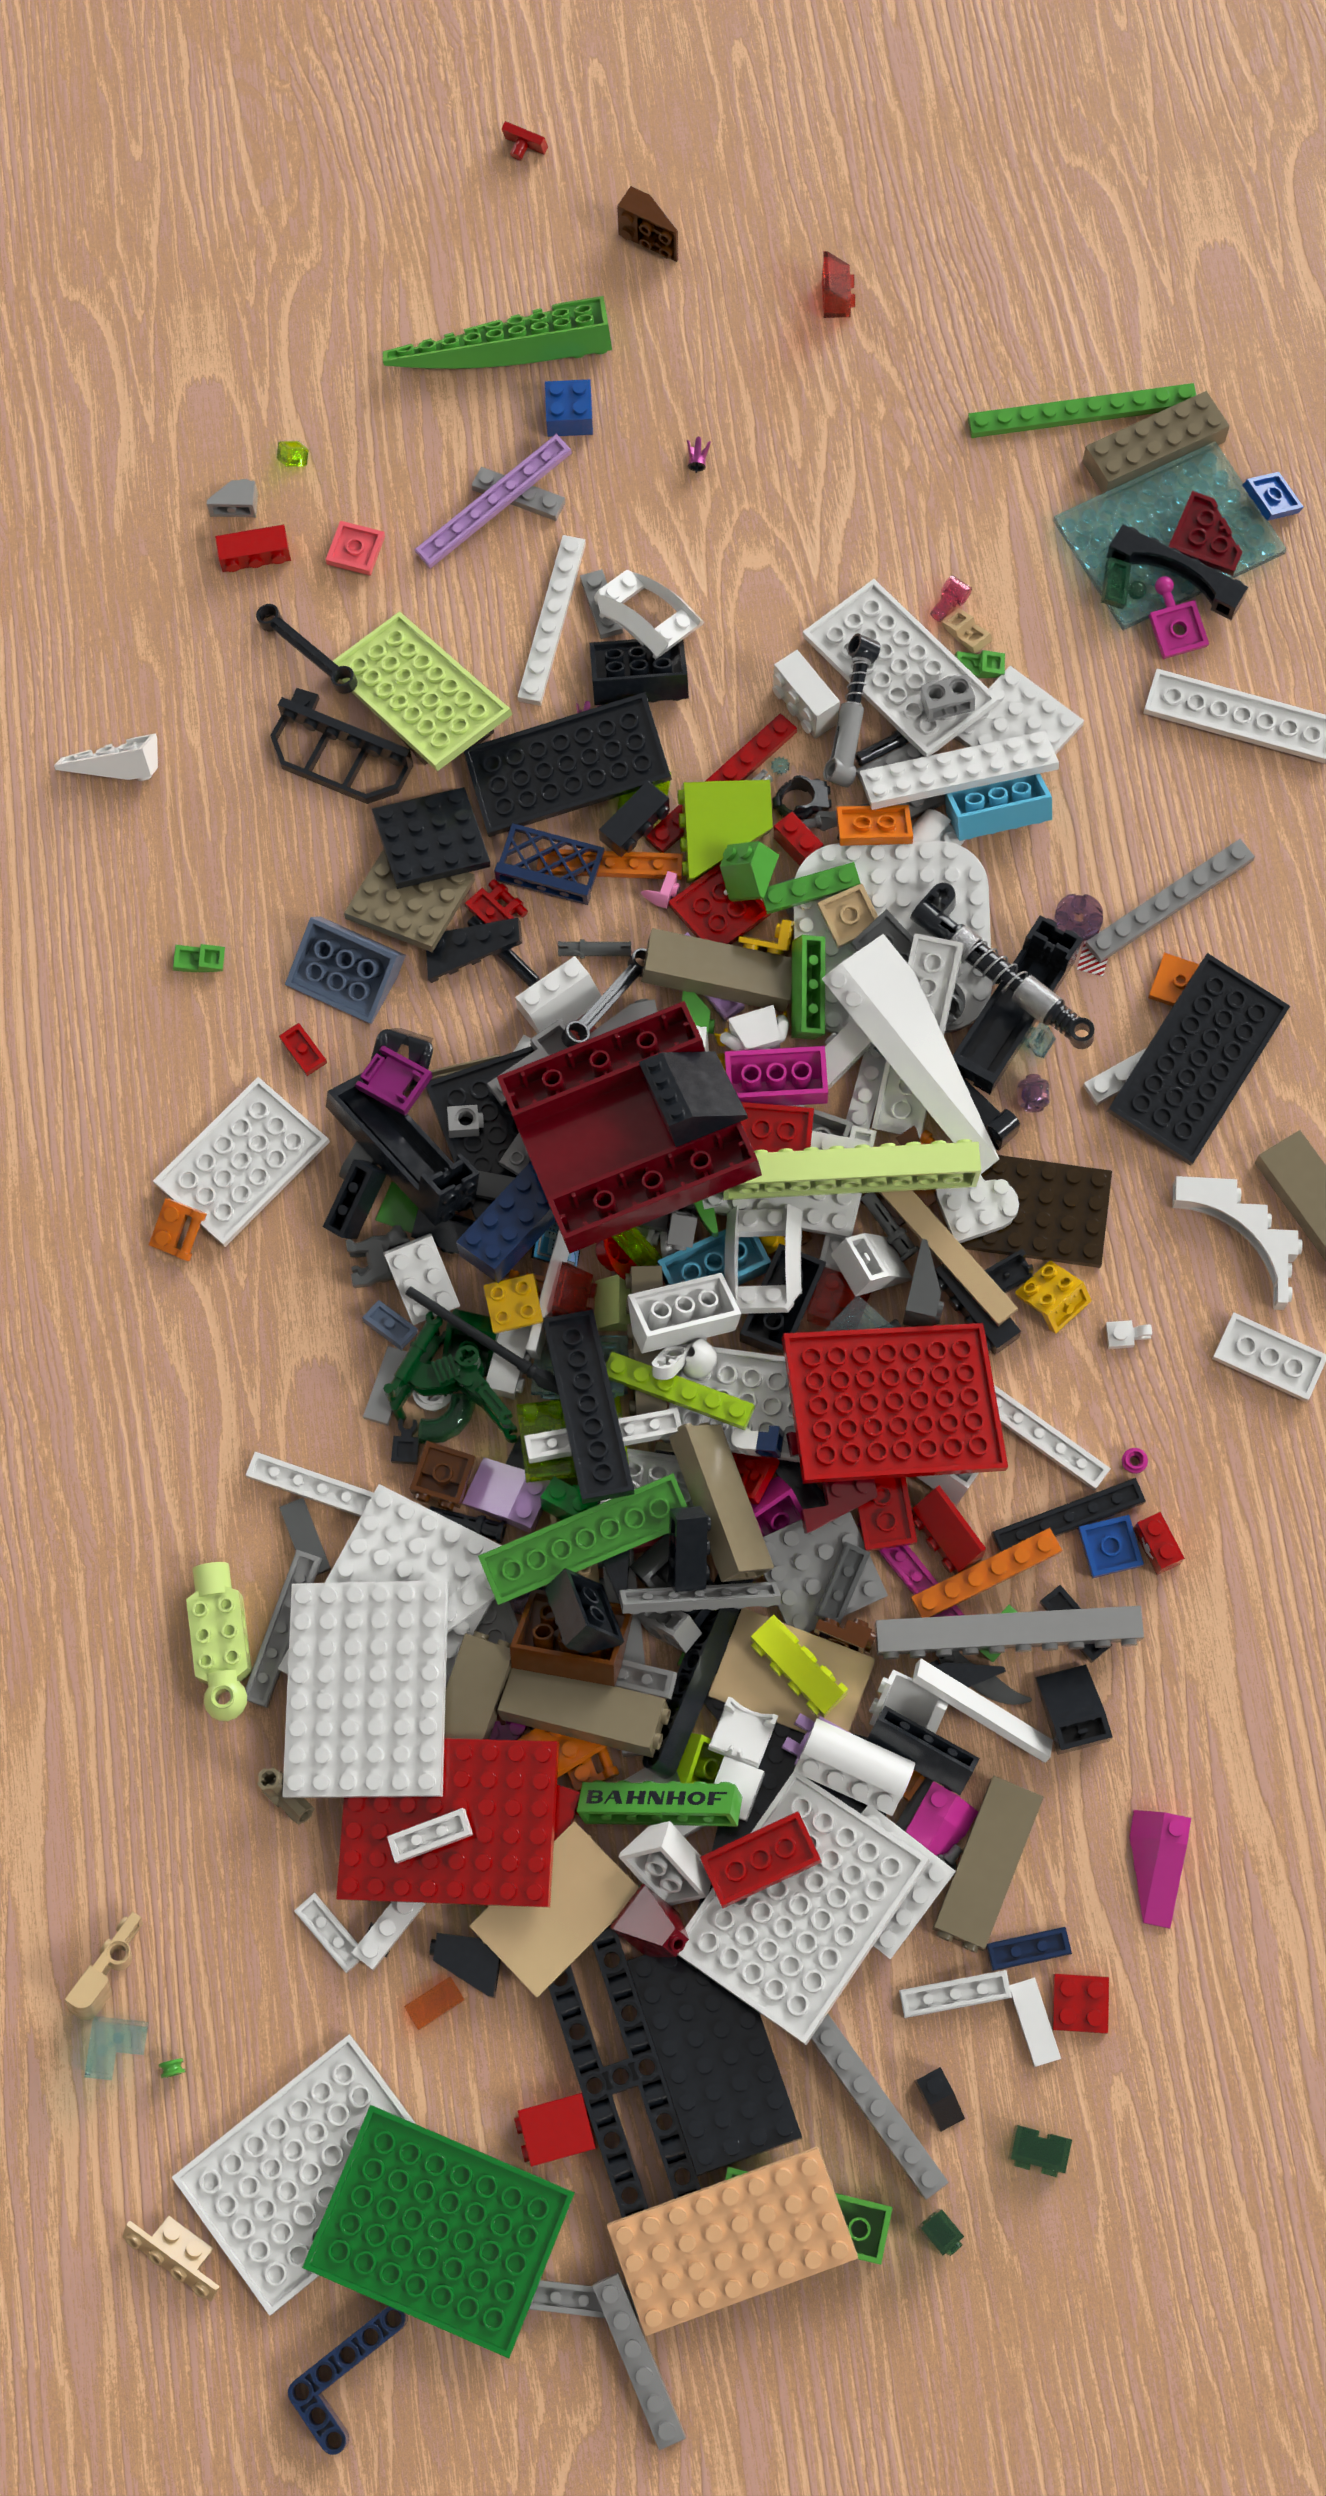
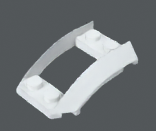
M629 570L624 571L600 588L594 596L596 605L598 604L599 616L602 619L606 617L628 631L642 646L646 645L653 652L655 660L704 623L670 589L646 576ZM644 588L661 597L677 611L656 628L633 609L623 604Z
M788 1203L787 1209L739 1210L736 1205L727 1213L725 1280L741 1314L789 1312L794 1305V1300L799 1294H802V1210ZM785 1236L786 1285L738 1286L739 1237Z

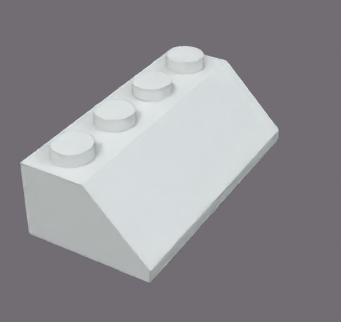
M722 1273L629 1294L627 1297L632 1333L641 1353L735 1331L741 1316L740 1309Z

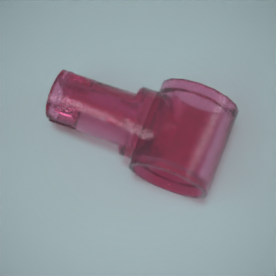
M951 575L941 589V599L932 609L930 615L935 620L941 622L952 607H956L957 604L961 606L966 602L972 592V587Z

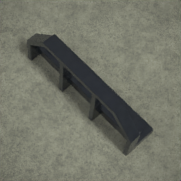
M281 697L278 703L281 717L270 737L283 770L366 804L400 793L414 766L410 749ZM287 722H297L309 731L314 732L316 730L323 733L305 768L284 760L277 740ZM330 739H338L345 742L351 748L361 749L343 784L312 772ZM368 754L379 758V756L385 758L395 766H404L394 785L367 794L350 788Z

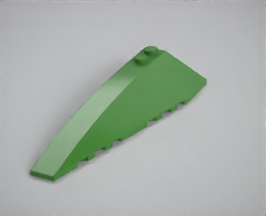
M604 296L552 305L553 310L543 312L539 308L532 310V315L523 317L517 314L511 316L505 323L501 320L466 328L464 329V334L454 336L452 332L445 334L444 339L434 341L431 338L423 340L417 347L408 344L383 351L384 366L410 368H484L528 364L568 357L581 358L586 354L592 353L604 354L612 350Z

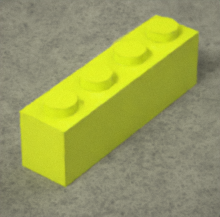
M775 1615L770 1617L751 1635L752 1649L760 1657L764 1654L771 1661L769 1664L770 1668L779 1677L784 1674L790 1681L787 1684L788 1687L797 1696L802 1694L808 1700L806 1706L816 1716L820 1713L825 1717L847 1696L848 1688L842 1682L837 1685L833 1673L826 1666H819L816 1663L818 1660L814 1654L804 1645L801 1647L798 1644V1638Z

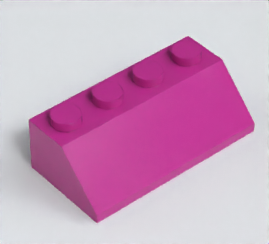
M825 1046L725 1051L726 1074L741 1102L785 1106L828 1103Z

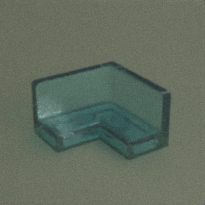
M94 2016L84 2077L112 2080L116 2052L144 2055L149 2022Z

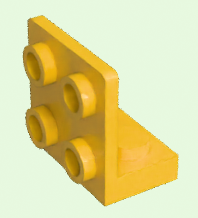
M783 919L782 923H777L774 938H777L778 942L740 936L738 942L744 943V948L758 950L760 946L768 947L767 952L783 954L784 950H790L794 921Z
M1048 1261L1033 1277L1015 1291L1018 1298L1042 1313L1049 1330L1055 1334L1092 1301L1084 1282L1053 1261Z
M533 1273L503 1280L499 1283L483 1285L492 1330L495 1334L543 1322L538 1297L539 1287Z

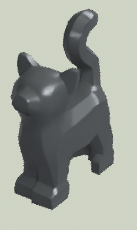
M394 1225L386 1235L372 1236L358 1243H355L352 1239L345 1240L350 1257H367V1267L360 1268L358 1265L351 1267L353 1287H369L378 1282L385 1283L394 1280L383 1252L410 1242L406 1232L400 1225Z

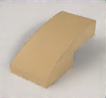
M957 608L941 621L944 628L974 654L993 641L991 633L976 625L974 617L960 608Z

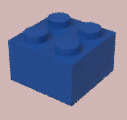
M591 379L545 381L548 437H553L555 434L558 436L593 435Z

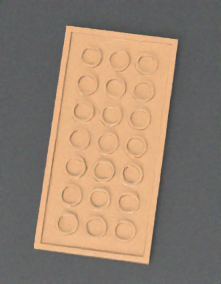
M819 2146L607 2224L645 2336L858 2259V2254Z

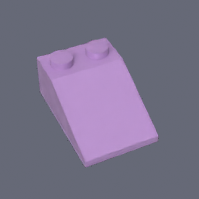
M483 1457L462 1504L497 1520L507 1521V1524L531 1534L535 1531L544 1511L541 1508L540 1497L551 1481L527 1470Z

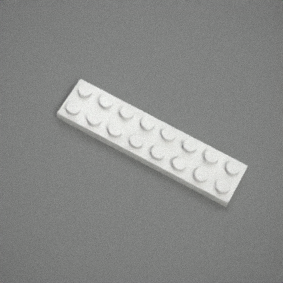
M1156 669L1143 714L1326 764L1325 714Z
M1046 731L861 770L860 780L871 809L874 810L1058 770L1059 761Z
M914 933L908 965L915 972L944 1036L964 943ZM886 1060L872 1129L901 1135L912 1126H915L919 1139H921L927 1110Z

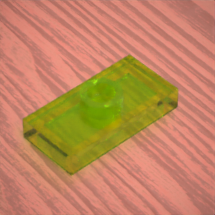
M636 1227L612 1236L637 1266L658 1265V1260L662 1259V1256Z

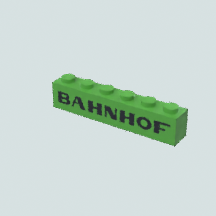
M594 1780L593 1782H582L577 1813L585 1824L655 1825L670 1821L673 1825L738 1826L742 1795L737 1786L730 1782H720L719 1784H707L701 1781H696L693 1784L670 1781L668 1783H655L653 1781L631 1783L621 1780L617 1783H608Z

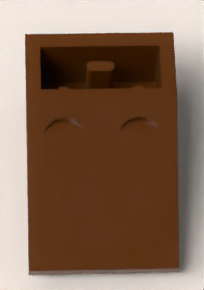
M630 186L617 205L619 235L626 240H631L647 250L650 249L659 253L666 259L677 262L678 230L651 195Z

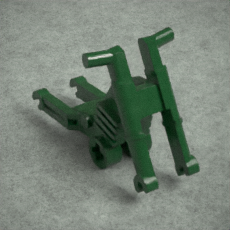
M429 1311L426 1314V1323L415 1341L410 1344V1349L395 1372L394 1379L391 1384H385L383 1388L396 1420H406L403 1406L413 1391L422 1396L444 1395V1397L448 1394H453V1392L461 1391L488 1414L509 1443H516L518 1441L517 1435H510L511 1433L518 1432L516 1425L510 1420L513 1417L512 1412L504 1405L491 1389L489 1383L484 1379L485 1369L479 1352L474 1346H462L457 1350L455 1357L449 1354L447 1357L439 1358L435 1362L432 1361L441 1344H444L446 1331H443L442 1335L439 1336V1327L442 1325L443 1319L437 1316L433 1320V1312Z

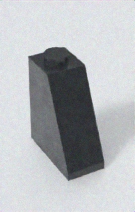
M437 1933L436 1939H431L429 1955L433 1956V1961L488 1997L496 1998L501 1959L487 1944L483 1943L481 1938Z

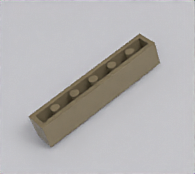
M631 1266L629 1273H625V1288L630 1289V1294L663 1287L662 1266ZM626 1299V1314H630L628 1299ZM627 1324V1339H632V1349H628V1358L652 1366V1361L663 1349L641 1353L632 1333L631 1324ZM629 1388V1390H633L634 1400L629 1401L630 1416L667 1410V1401Z

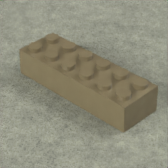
M1205 391L1087 445L1082 462L1104 497H1107L1224 443L1230 426L1208 392Z

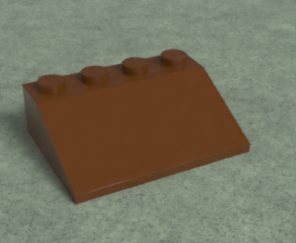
M539 1589L533 1590L529 1595L510 1645L511 1667L615 1687L622 1667L633 1614H623L619 1603L610 1602L625 1642L620 1646L583 1654L576 1650H570L563 1644L560 1630L555 1623L552 1608L548 1604L546 1592Z

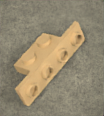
M170 2216L166 2218L152 2237L131 2221L126 2224L123 2238L130 2247L141 2250L153 2264L163 2266L175 2280L190 2286L198 2297L206 2298L212 2302L219 2286L198 2271L212 2253L213 2248Z

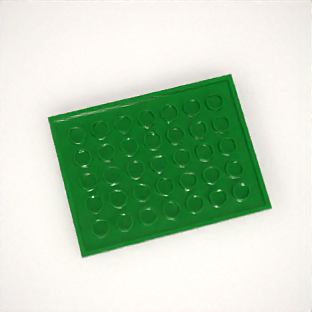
M370 2105L302 2268L509 2359L575 2192Z

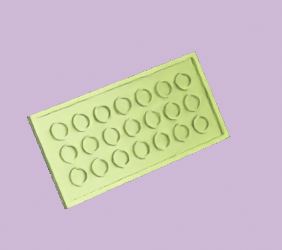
M400 611L333 660L339 667L348 666L353 670L358 684L351 693L436 771H439L512 716L511 709ZM344 678L342 680L340 679L339 682L344 684L348 682L350 678Z

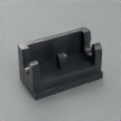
M1021 1249L984 1271L1004 1293H1007L1033 1277L1034 1268L1032 1264L1028 1265L1025 1259L1026 1253Z

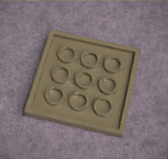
M383 849L344 912L345 919L433 952L474 883L475 874L468 872L397 889Z

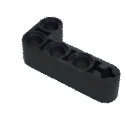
M965 1079L964 1083L979 1112L994 1148L999 1151L1018 1134L1020 1122L1010 1110L998 1111Z

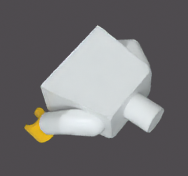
M771 1005L729 1018V1031L728 1028H724L723 1033H714L717 1044L719 1046H728L733 1051L780 1048V1043L785 1041L789 1028L787 1011H784L783 1015H776L775 1008Z

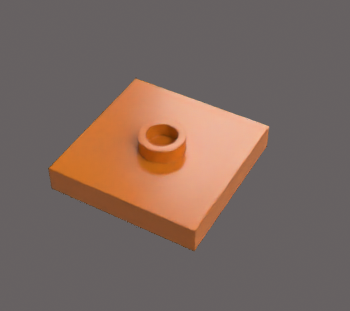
M1164 952L1148 998L1173 1006L1199 964Z

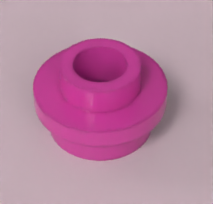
M1130 1448L1122 1456V1465L1129 1473L1138 1474L1147 1467L1148 1457L1139 1448ZM1130 1458H1137L1139 1464L1132 1465Z

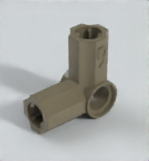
M264 1768L259 1772L257 1784L262 1789V1792L277 1807L280 1806L294 1822L300 1825L312 1816L315 1808L305 1798L283 1797V1773L281 1771L279 1772L275 1768Z

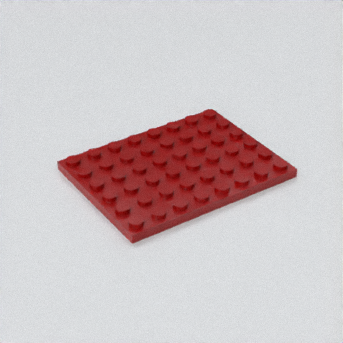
M983 1323L783 1334L782 1343L803 1484L998 1472L1008 1469Z
M444 1738L443 1797L344 1798L336 1899L550 1908L559 1742ZM461 1808L466 1810L473 1832L472 1836L406 1861L395 1863L387 1836Z

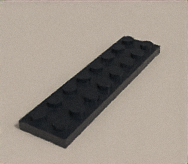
M593 1309L543 1318L544 1331L582 1504L634 1495L633 1481Z

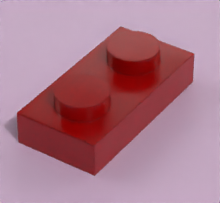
M300 1023L279 1035L281 1042L306 1076L327 1064L326 1058Z

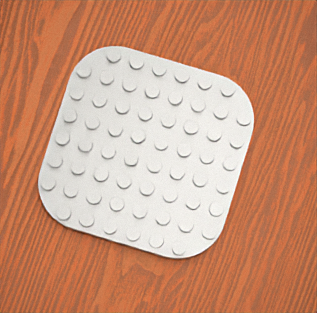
M916 841L913 844L840 846V843L821 847L811 853L803 861L796 873L795 879L854 862L860 882L863 884L877 915H881L887 909L913 937L914 933L932 936L912 921L910 917L916 906L936 884L948 883L952 885L956 894V906L948 917L957 924H964L969 927V929L982 937L983 941H987L988 947L991 949L987 874L978 858L958 844L946 841ZM829 897L793 907L794 940L801 935L825 937V975L857 952L850 943L837 948L817 906L818 902ZM939 898V905H938V907L935 906V907H936L937 909H939L940 911H941L940 900H941L942 898ZM960 961L956 983L962 989L965 996V1008L962 1015L945 1028V1033L955 1032L971 1025L990 999L992 981L987 977L982 978L983 974L977 969L972 971L973 966L968 962L962 963ZM825 984V1031L838 1034L844 1028L842 1024L850 1014Z

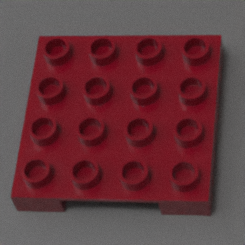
M685 1001L497 1076L503 1095L569 1254L762 1176L759 1161L741 1122L676 1147L646 1085L639 1065L640 1061L662 1052H706L701 1035Z

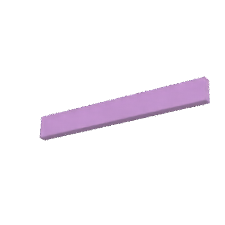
M555 434L415 548V553L431 569L571 455V449Z

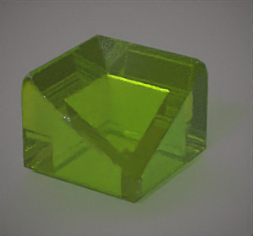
M299 441L278 442L277 459L286 467L306 466L309 450Z

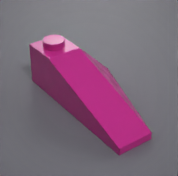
M933 1781L906 1833L934 1855H943L967 1834L978 1811L958 1795Z

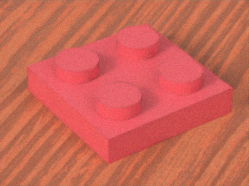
M340 521L326 557V564L371 576L385 538L384 531Z

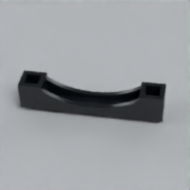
M1122 524L1109 545L1106 558L1126 568L1130 564L1149 565L1181 576L1206 596L1212 605L1211 611L1229 620L1233 619L1245 599L1248 586L1244 585L1240 580L1232 579L1224 575L1220 570L1212 569L1202 564L1198 559L1190 558L1182 554L1178 549L1170 548L1160 543L1156 538L1140 533L1134 527Z

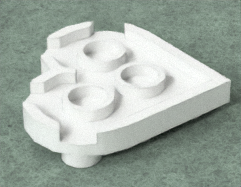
M980 1174L976 1187L935 1189L936 1198L949 1232L959 1243L1005 1228L1012 1223L1018 1213V1196L1014 1189L1009 1186L1008 1182L1003 1179L985 1181Z

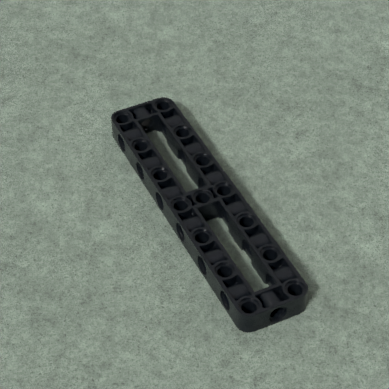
M610 1924L593 1941L592 1945L629 2058L603 2067L571 1965L564 1971L568 1975L567 1983L563 1986H556L552 1983L548 1988L621 2217L624 2218L649 2208L614 2103V2094L637 2086L639 2087L674 2198L676 2199L698 2191L701 2187L619 1936L610 1928ZM610 1953H615L620 1958V1962L615 1968H609L604 1963L605 1957ZM627 2006H633L637 2010V2017L633 2021L628 2022L622 2018V2010ZM575 2024H580L585 2028V2035L580 2040H575L570 2036V2029ZM646 2059L651 2060L655 2065L654 2072L647 2076L639 2071L640 2063ZM622 2068L628 2072L629 2078L625 2084L619 2085L614 2082L613 2074L617 2069ZM592 2078H599L602 2081V2090L597 2094H592L587 2089L588 2081ZM664 2113L669 2114L673 2121L672 2126L667 2130H661L657 2126L658 2116ZM610 2132H616L620 2137V2143L614 2149L608 2148L604 2142L605 2136ZM680 2168H685L690 2172L691 2178L686 2185H679L675 2181V2172ZM627 2187H633L638 2193V2198L633 2204H627L622 2199V2192Z

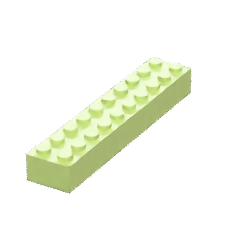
M961 1139L957 1143H946V1141L938 1140L931 1144L922 1145L920 1142H909L902 1146L885 1143L880 1145V1147H870L869 1145L861 1144L855 1146V1148L845 1149L843 1146H832L826 1150H819L817 1147H808L804 1151H793V1149L789 1148L780 1149L778 1152L756 1150L754 1152L759 1161L762 1176L723 1191V1200L976 1187L981 1173L979 1142Z

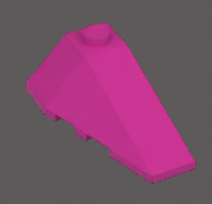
M1133 1810L1129 1839L1134 1859L1133 1865L1137 1878L1142 1921L1145 1924L1171 1928L1190 1831L1191 1818L1166 1812Z

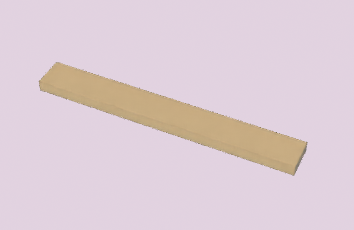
M913 1190L879 1192L921 1240L926 1239L928 1241L931 1252L998 1326L1018 1311V1307Z

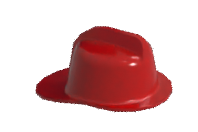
M625 1232L596 1243L595 1251L598 1261L606 1269L615 1271L622 1279L625 1280V1273H629L631 1266H638Z

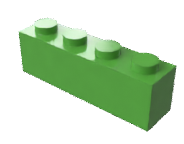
M801 935L792 941L791 1038L815 1040L825 1034V983L822 980L825 976L824 936Z

